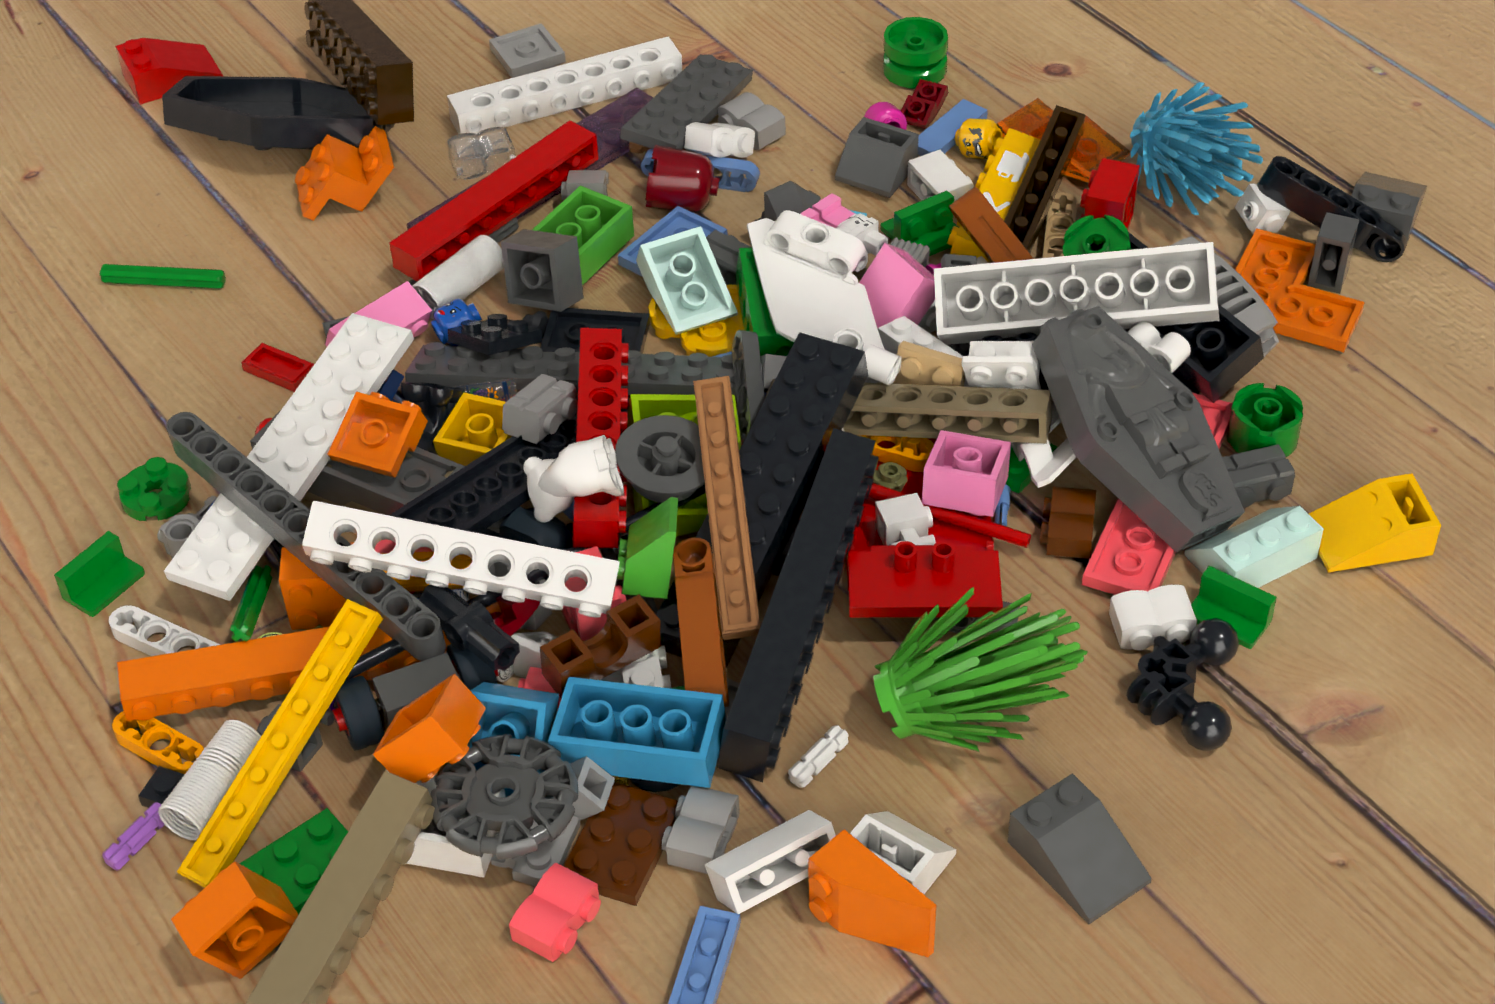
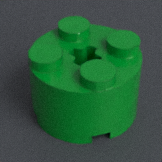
M1255 383L1243 387L1236 393L1232 404L1226 437L1228 443L1238 453L1279 444L1285 456L1288 457L1296 450L1303 420V404L1301 399L1293 391L1280 385H1276L1275 389L1264 388V383Z

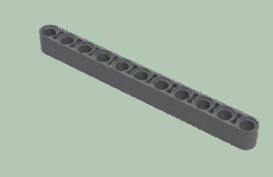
M180 412L168 420L166 430L176 455L346 600L349 599L378 612L383 618L378 627L392 639L398 641L414 658L424 661L444 654L446 643L440 619L434 612L383 570L372 568L371 572H360L349 568V563L334 560L332 565H325L310 560V556L305 554L302 546L310 509L195 414ZM341 535L337 538L336 543L341 546L352 545Z

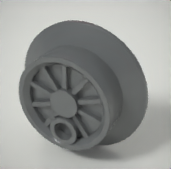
M652 416L633 423L619 437L615 449L617 466L623 477L644 498L655 502H664L670 497L678 498V501H681L691 496L698 488L705 484L698 424L676 416Z

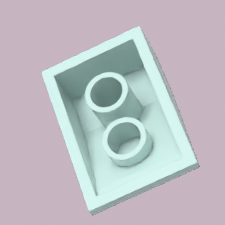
M701 226L640 245L636 262L647 289L676 335L738 314Z

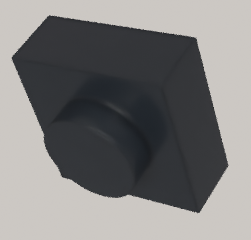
M159 766L138 795L141 805L149 808L155 802L163 804L184 774Z

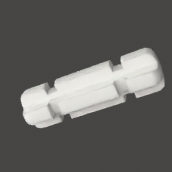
M838 725L832 726L824 734L826 738H820L801 757L802 762L797 761L789 769L788 779L799 788L806 787L813 779L811 775L816 776L836 756L835 751L840 752L848 744L849 734L846 730L841 729Z

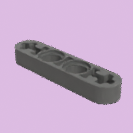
M738 330L733 340L732 360L740 438L743 443L765 401L758 335L756 332Z

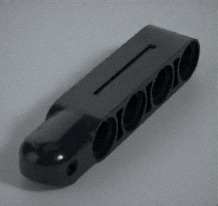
M1275 156L1258 181V189L1265 196L1319 228L1322 226L1326 212L1359 219L1353 248L1361 250L1377 261H1395L1403 255L1406 249L1407 240L1405 235L1398 228L1382 220L1377 211L1286 157Z

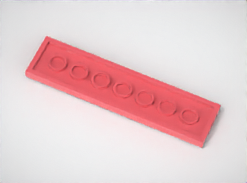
M1193 393L1200 403L1218 449H1220L1228 430L1233 403L1219 399L1213 403L1206 396ZM1118 498L1083 573L1082 585L1114 595L1131 590L1149 591L1162 586L1176 552Z

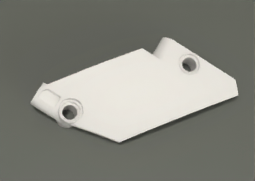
M790 210L783 211L776 221L764 218L748 223V233L761 286L776 333L795 342L799 332L863 350L866 355L868 377L886 385H891L900 371L901 356L884 349L865 285L858 283L857 277L852 274L866 252L863 242L851 234Z

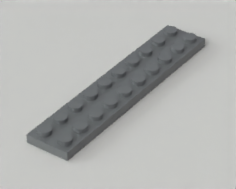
M432 342L422 346L406 370L405 380L412 383H436L450 387L463 386L460 388H466L465 385H473L468 386V388L479 387L486 389V387L490 388L491 386L494 389H503L502 382L506 381L508 390H522L538 376L545 374L556 378L557 382L563 380L574 384L576 393H578L580 352H575L574 349L567 347L559 348L555 352H543L540 347L529 346L524 349H513L487 355L462 346H444L443 343ZM628 350V364H621L628 365V386H621V388H628V395H695L693 381L729 376L732 395H735L736 400L732 354L723 357H708L703 353L682 356L674 355L671 352L641 354L636 350Z

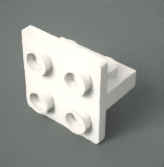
M970 341L969 356H963L961 363L968 386L1041 390L1039 382L1040 365L1032 347L1034 341Z

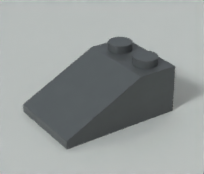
M1364 172L1357 181L1351 196L1377 211L1382 220L1398 228L1405 235L1408 243L1427 185Z
M1073 773L1010 813L1007 842L1088 924H1091L1151 883V876L1100 799Z

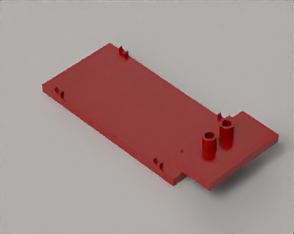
M927 438L931 440L934 444L937 440L935 438ZM882 441L877 444L885 449L895 446L891 441ZM878 461L876 470H878L879 465L885 462ZM906 469L908 480L901 492L908 495L917 493L919 498L922 499L924 472H914ZM871 497L865 499L862 519L859 527L855 528L854 541L851 551H848L849 618L922 617L926 611L929 614L936 605H939V613L936 617H941L972 587H974V595L965 603L969 608L968 614L965 617H982L990 611L995 613L1003 608L999 552L994 550V540L992 537L933 518V527L928 528V535H934L936 540L934 545H915L909 541H902L896 545H883L876 530L875 502L881 500ZM976 516L991 521V516Z

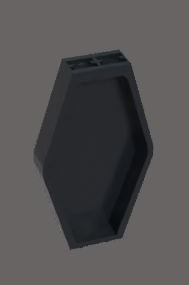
M185 76L162 95L165 125L217 137L218 140H230L254 146L256 150H269L272 147L313 150L317 144H321L326 135L359 148L362 138L369 135L375 126L385 130L387 134L395 125H378L370 115H367L364 108L357 103V100L349 94L346 88L304 78Z

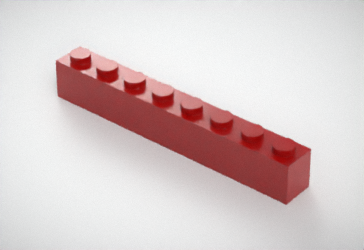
M569 120L389 242L393 267L418 282L478 235L489 236L561 186L562 182H566L569 170H584L599 159L597 134Z

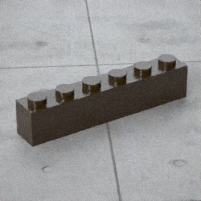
M1056 105L1004 220L1029 253H1031L1079 143L1086 117L1085 114Z

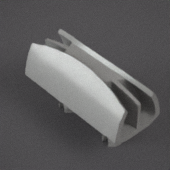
M1191 236L1170 246L1201 242ZM1215 253L1218 304L1261 337L1263 355L1265 357L1279 342L1273 329L1278 322L1252 286Z

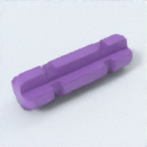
M153 803L144 812L146 815L144 818L142 816L138 817L117 838L118 844L112 843L103 852L102 857L108 866L114 870L121 869L130 860L128 855L134 856L157 833L154 829L156 827L161 829L165 825L158 813L161 806L160 803Z

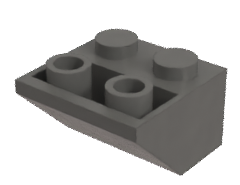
M863 117L849 133L835 174V180L890 198L908 176V161L918 157L919 134Z

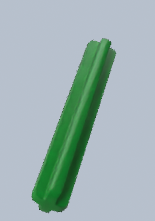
M103 264L100 270L101 281L104 283L221 289L224 288L226 282L224 271L217 269Z
M256 565L251 571L230 626V630L233 632L231 638L236 642L240 639L247 642L253 634L273 578L270 575L271 568L267 565L263 568Z

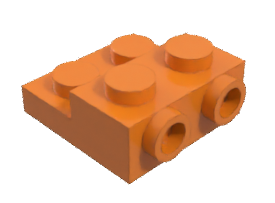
M356 392L330 447L328 456L333 461L396 478L407 451H415L428 420L421 412L422 409L410 401H402L400 404L390 401L389 398L377 392H371L370 395Z

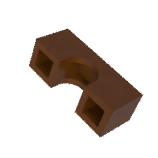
M640 594L606 611V623L602 630L594 637L582 641L574 629L540 646L542 674L555 692L559 694L560 698H562L568 677L601 680L661 647L660 619Z

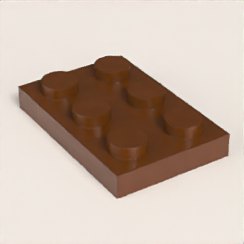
M614 782L604 811L588 818L564 867L597 883L599 895L637 906L663 852L662 839L664 832L668 826L673 827L676 821L675 812L678 801Z

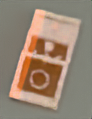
M1037 98L998 122L997 126L1002 131L1003 139L1008 129L1012 128L1041 140L1054 110ZM1086 116L1079 143L1065 175L1089 183L1092 169H1098L1102 158L1123 161L1130 156L1131 151Z

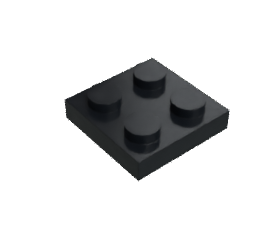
M491 314L487 316V320H466L461 322V326L448 329V342L487 355H493L541 343L542 329L530 326L524 320L507 319L505 314Z

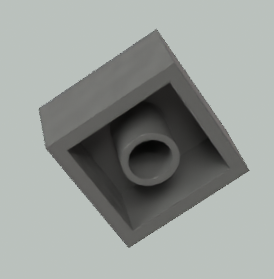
M523 229L501 241L508 303L561 312L584 298L577 236Z

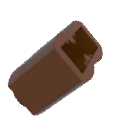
M1053 486L1052 497L1045 496L1043 518H1049V522H1042L1040 543L1047 544L1046 555L1091 558L1096 490Z

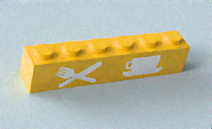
M1012 128L1008 129L1004 139L998 137L992 155H989L984 170L980 173L975 185L1003 220H1005L1040 143V139ZM957 221V225L953 227L947 242L948 245L952 246L950 254L976 256V258L982 256L989 263L986 256Z

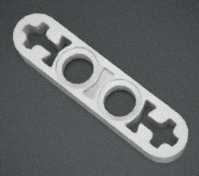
M122 606L113 611L109 616V625L116 640L150 656L174 653L184 646H194L195 649L220 645L135 606ZM161 632L166 634L160 641H147L148 637L154 633Z

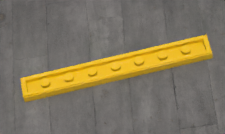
M349 599L346 600L177 870L178 874L205 888L216 878L219 872L233 863L383 620L378 612Z

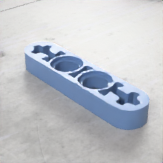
M649 149L641 162V169L646 176L649 175V172L653 173L654 159H652V153L654 149ZM704 155L711 160L714 168H717L722 173V176H714L720 178L718 188L749 192L756 187L760 171L754 163L747 160Z

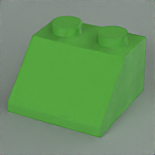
M670 497L629 526L628 540L620 539L618 554L620 564L617 579L623 580L622 594L635 596L640 594V596L661 599L668 598L676 538L678 498Z

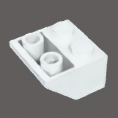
M888 811L866 814L850 833L923 894L926 893L956 855L955 848Z

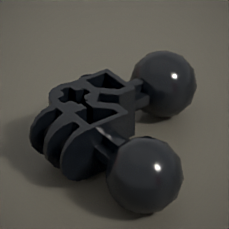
M1212 618L1203 620L1193 629L1190 644L1187 646H1183L1176 638L1169 642L1163 636L1156 637L1154 639L1153 652L1145 654L1140 658L1137 678L1131 683L1126 694L1128 701L1138 704V710L1142 714L1151 716L1150 719L1154 725H1162L1178 715L1182 719V733L1188 744L1204 751H1211L1222 747L1230 736L1232 725L1230 716L1222 706L1209 701L1198 703L1194 699L1196 667L1201 663L1210 666L1226 664L1236 655L1239 647V639L1234 627L1222 619Z

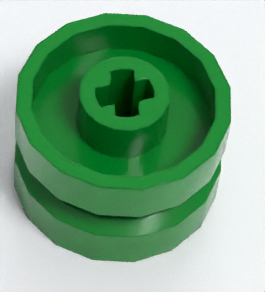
M906 17L894 21L887 26L883 41V71L885 77L890 82L900 87L915 89L920 79L935 83L944 79L947 73L948 33L941 23L923 17Z

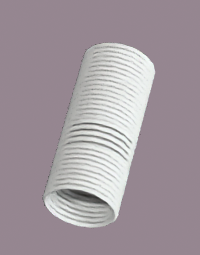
M478 235L416 282L412 287L432 309L430 319L434 320L433 313L437 308L457 298L465 299L504 268L502 249L491 237Z
M227 720L215 733L213 739H211L159 807L160 819L172 832L188 840H197L261 738V735L253 727L238 720Z

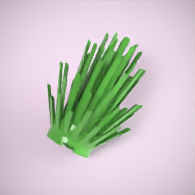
M974 587L956 604H953L919 639L939 613V605H936L929 614L926 611L917 620L890 660L875 665V668L880 671V674L873 676L880 707L883 713L890 711L897 723V726L892 727L891 730L900 739L917 734L980 752L977 745L959 738L984 743L990 742L987 736L1024 740L1021 734L1010 733L1004 727L958 723L1027 722L1030 718L1026 715H1003L1002 712L987 711L1043 703L1047 700L1068 697L1069 694L1065 691L1059 692L1055 687L1049 688L1048 684L1040 683L1063 678L1065 676L1061 673L1076 669L1078 667L1077 664L1084 661V655L1088 651L1080 649L1081 646L1078 642L1065 645L1063 643L1058 644L1057 639L1061 635L1078 630L1080 624L1078 622L1069 623L1072 618L1071 616L1059 619V617L1066 613L1065 609H1059L1039 617L1040 612L968 644L1026 614L1028 607L1023 606L1002 617L1030 601L1032 595L1030 593L995 613L992 611L988 612L952 638L925 652L968 614L969 608L965 603L974 595Z

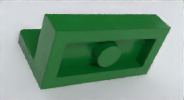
M107 531L55 573L54 576L63 600L90 617H94L143 577L145 571L142 566L124 555L119 537Z
M1208 566L1201 577L1199 594L1191 606L1197 620V625L1207 619H1222L1230 623L1236 630L1239 645L1252 649L1272 622L1277 597L1212 566Z

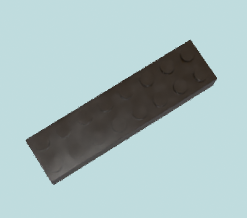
M308 0V2H305V15L307 20H309L310 30H306L308 47L315 52V55L322 60L324 66L329 68L332 75L336 76L341 85L364 108L367 115H370L378 125L414 122L413 62L353 0Z

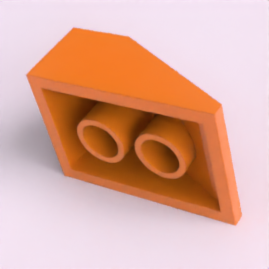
M845 829L808 858L809 908L819 921H827L838 932L921 956L929 957L934 953L937 905Z

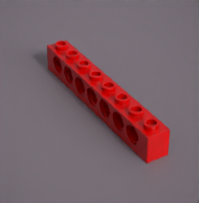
M580 328L576 442L605 435L606 439H611L615 450L617 441L621 436L620 433L627 429L628 412H622L621 409H628V388H621V386H628V365L621 364H628L629 343H622V329ZM618 468L622 482H627V480L620 473V469ZM623 485L624 495L622 496L598 492L584 497H574L573 547L597 546L598 548H618V533H626V511L619 510V507H626L627 485Z

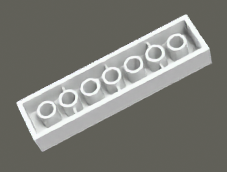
M1213 242L934 269L937 336L946 345L970 343V341L981 340L986 336L998 335L1002 338L1016 337L1021 333L1028 332L1039 335L1041 333L1040 327L1048 320L1055 317L1060 320L1066 318L1077 309L1082 308L1085 311L1096 306L1104 310L1123 329H1131L1136 323L1142 321L1148 322L1153 326L1219 321Z

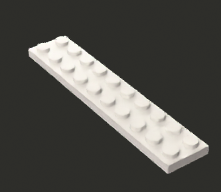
M352 313L247 458L297 500L301 501L330 460L328 452L355 393L360 392L370 395L371 392H377L413 342L412 331ZM220 493L165 568L164 573L170 581L230 601L274 538Z

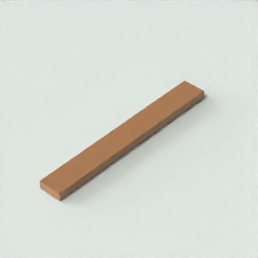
M729 376L693 381L722 636L723 640L756 636L761 625L731 382Z

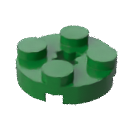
M1093 215L1085 216L1074 222L1065 232L1062 248L1063 255L1071 256L1132 250L1128 230L1119 219L1113 216L1104 215L1105 218L1095 219ZM1093 242L1097 245L1102 242L1104 243L1103 248L1098 251H1091L1090 244Z
M162 457L149 459L144 465L135 468L119 479L117 483L119 498L127 515L139 521H146L145 516H157L158 521L168 519L182 511L190 500L191 484L188 474L180 466L167 463ZM161 489L159 493H156L152 490Z

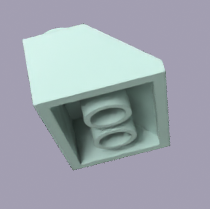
M1301 506L1271 508L1185 550L1184 555L1202 574L1208 566H1212L1259 588L1317 559L1324 528Z

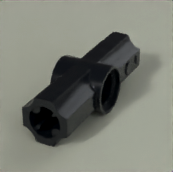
M428 585L424 588L423 594L418 600L438 616L446 638L456 649L464 651L468 648L494 670L501 669L505 671L514 664L516 656L520 653L519 643L494 624L491 614L481 603L473 601L469 604L449 587Z

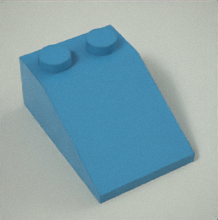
M483 682L470 690L486 707V710L479 721L480 730L467 744L469 748L477 740L511 734L512 738L525 739L526 736L548 743L558 710L559 694ZM479 761L473 765L475 766L477 771L479 768L487 764H483L481 761ZM539 769L537 772L541 774L546 770ZM504 788L506 797L514 792L513 789Z

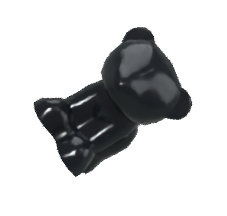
M401 382L403 399L418 405L428 420L417 447L438 455L433 440L462 394L465 393V389L436 383Z

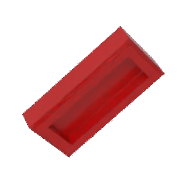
M261 343L241 362L243 371L293 392L296 391L314 366L311 362L265 343Z

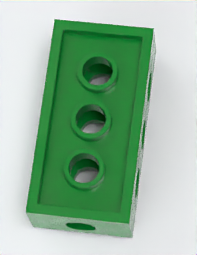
M739 248L735 278L744 331L757 333L760 356L765 354L788 356L794 342L775 331L761 286L752 248Z

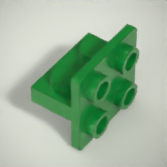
M946 190L894 212V218L880 224V230L891 240L897 237L898 240L903 239L905 242L909 240L910 243L915 242L917 245L921 243L923 247L927 245L930 248L929 256L951 248L952 246L948 245L947 242L956 224L953 222V214L949 206L954 203V196Z

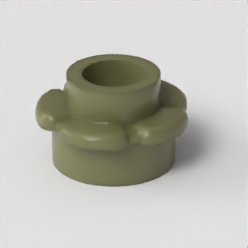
M894 462L879 465L878 470H875L873 476L876 484L899 492L903 490L908 480L906 469Z

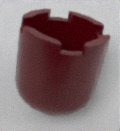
M660 145L654 146L652 153L654 167L653 173L649 172L645 198L646 207L673 210L680 206L692 213L702 211L708 205L710 197L717 196L720 178L714 177V166L711 160L702 154Z

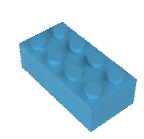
M568 677L548 743L560 751L563 761L572 763L587 756L611 776L710 788L721 748L723 728L726 723L723 695Z

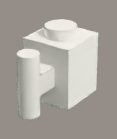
M917 493L875 502L876 530L883 545H896L902 541H909L915 545H934L936 543L934 535H928V528L933 527L931 510L929 506H923Z

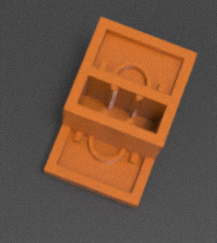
M375 126L369 135L362 138L359 148L330 135H326L321 144H317L313 148L311 158L305 166L299 168L295 176L299 202L304 217L314 221L329 199L360 212L364 210L394 169L385 130Z

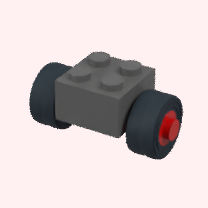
M450 644L447 646V653L372 678L376 699H374L364 676H357L345 681L334 698L337 708L332 710L339 732L345 731L354 751L361 750L370 745L380 743L400 709L454 673L471 690L483 682L498 684L496 679L499 676L498 669H492L468 648L464 651H459Z

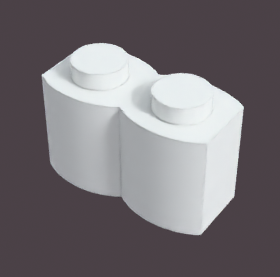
M694 122L686 126L684 148L689 152L719 158L727 156L745 158L753 154L755 132L750 128L724 123L706 124Z
M1165 585L1149 591H1125L1112 596L1110 599L1109 615L1120 648L1144 650L1153 645L1154 639L1158 636L1165 637L1169 642L1176 638L1182 644L1190 639L1193 629L1196 627L1197 620L1185 587L1182 585Z

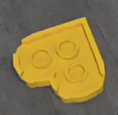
M726 285L738 312L736 316L678 335L674 333L652 297L648 310L651 326L655 329V335L661 339H668L670 337L680 338L687 356L693 353H703L708 357H713L731 352L736 332L744 330L737 285Z

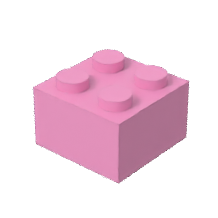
M941 430L924 467L922 504L969 512L976 516L986 515L993 517L1008 479L1011 442Z

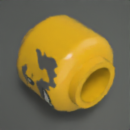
M969 118L956 131L955 143L964 157L988 159L989 155H992L998 137L1003 138L1001 129L993 120Z

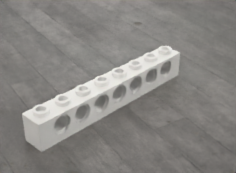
M668 36L447 95L450 120L460 138L465 139L667 84L682 72V55Z
M318 501L312 502L302 542L305 554L310 556V560L320 564L332 565L335 560L349 563V568L360 572H371L372 568L385 570L388 576L401 580H409L411 575L426 578L425 582L436 587H448V584L451 583L464 586L463 590L472 594L486 595L487 591L502 593V598L508 601L524 602L525 598L540 601V605L548 609L562 610L563 606L578 608V613L596 618L601 617L602 613L606 614V611L611 609L620 561ZM344 532H352L357 535L356 541L350 546L337 544V538ZM388 539L396 544L395 548L387 554H380L374 550L376 544L381 540ZM420 547H428L434 551L433 556L427 561L421 562L413 558L414 552ZM464 554L472 559V563L465 569H457L451 565L452 559L457 555ZM496 562H504L511 569L505 576L496 577L489 572V568ZM539 569L545 571L549 578L542 584H533L527 579V575L531 571ZM572 577H580L586 582L587 586L580 592H572L565 586V583Z

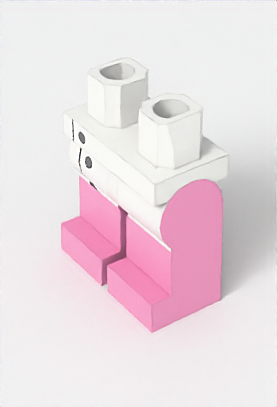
M833 193L814 204L812 209L808 208L800 213L851 234L863 242L866 252L854 269L856 272L865 268L869 253L876 256L883 244H888V237L878 232V220L872 217L868 218L861 213L855 214L841 206V198Z

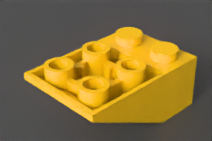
M1413 473L1376 479L1309 513L1324 528L1319 555L1328 573L1431 556L1434 553L1441 528V523Z

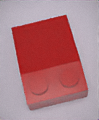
M140 38L131 39L115 46L123 76L140 105L162 98L164 93L185 76H223L207 48L202 44Z

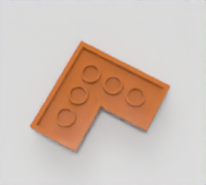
M1256 228L1235 270L1252 286L1273 313L1278 322L1273 327L1275 333L1344 353L1361 317L1365 302L1303 285L1312 267L1316 244Z

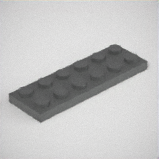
M700 54L621 127L620 139L654 149L655 145L682 150L685 145L686 126L694 122L708 124L718 114L719 106L735 98L752 81L753 70L745 68L739 63H728L718 60L713 55Z

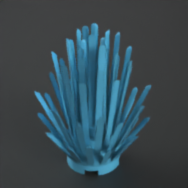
M1204 82L1197 83L1172 102L1170 101L1176 95L1178 89L1172 90L1161 104H1159L1161 92H1159L1154 97L1151 108L1145 114L1143 111L1138 116L1130 134L1133 145L1131 158L1136 152L1138 153L1136 165H1140L1138 181L1143 163L1147 187L1150 190L1153 187L1154 195L1159 200L1160 193L1156 179L1157 175L1165 203L1168 207H1171L1174 202L1163 174L1166 173L1193 215H1199V212L1187 195L1188 188L1203 202L1208 204L1213 198L1220 197L1212 189L1216 190V185L1225 189L1233 196L1240 197L1244 192L1225 181L1223 175L1237 181L1243 179L1250 182L1253 179V175L1242 170V160L1238 158L1258 164L1263 162L1261 156L1249 153V151L1260 152L1259 145L1251 144L1250 136L1230 132V129L1254 128L1252 124L1248 122L1221 121L1230 118V116L1224 114L1247 108V103L1241 102L1198 112L1193 111L1195 108L1222 97L1220 94H1214L1212 96L1206 95L1187 104L1207 92L1210 87L1201 88L1205 84Z

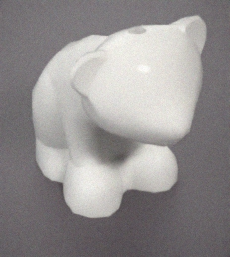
M605 435L569 444L559 452L556 459L542 460L537 457H530L524 463L523 468L527 475L528 494L534 506V516L539 522H549L556 514L565 511L570 507L576 496L584 497L598 492L615 496L624 495L614 446L611 439H606Z

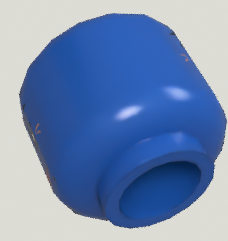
M457 298L437 308L433 313L434 320L430 323L441 343L459 346L448 342V329L461 326L462 321H481L482 318L473 303L466 305L462 299Z

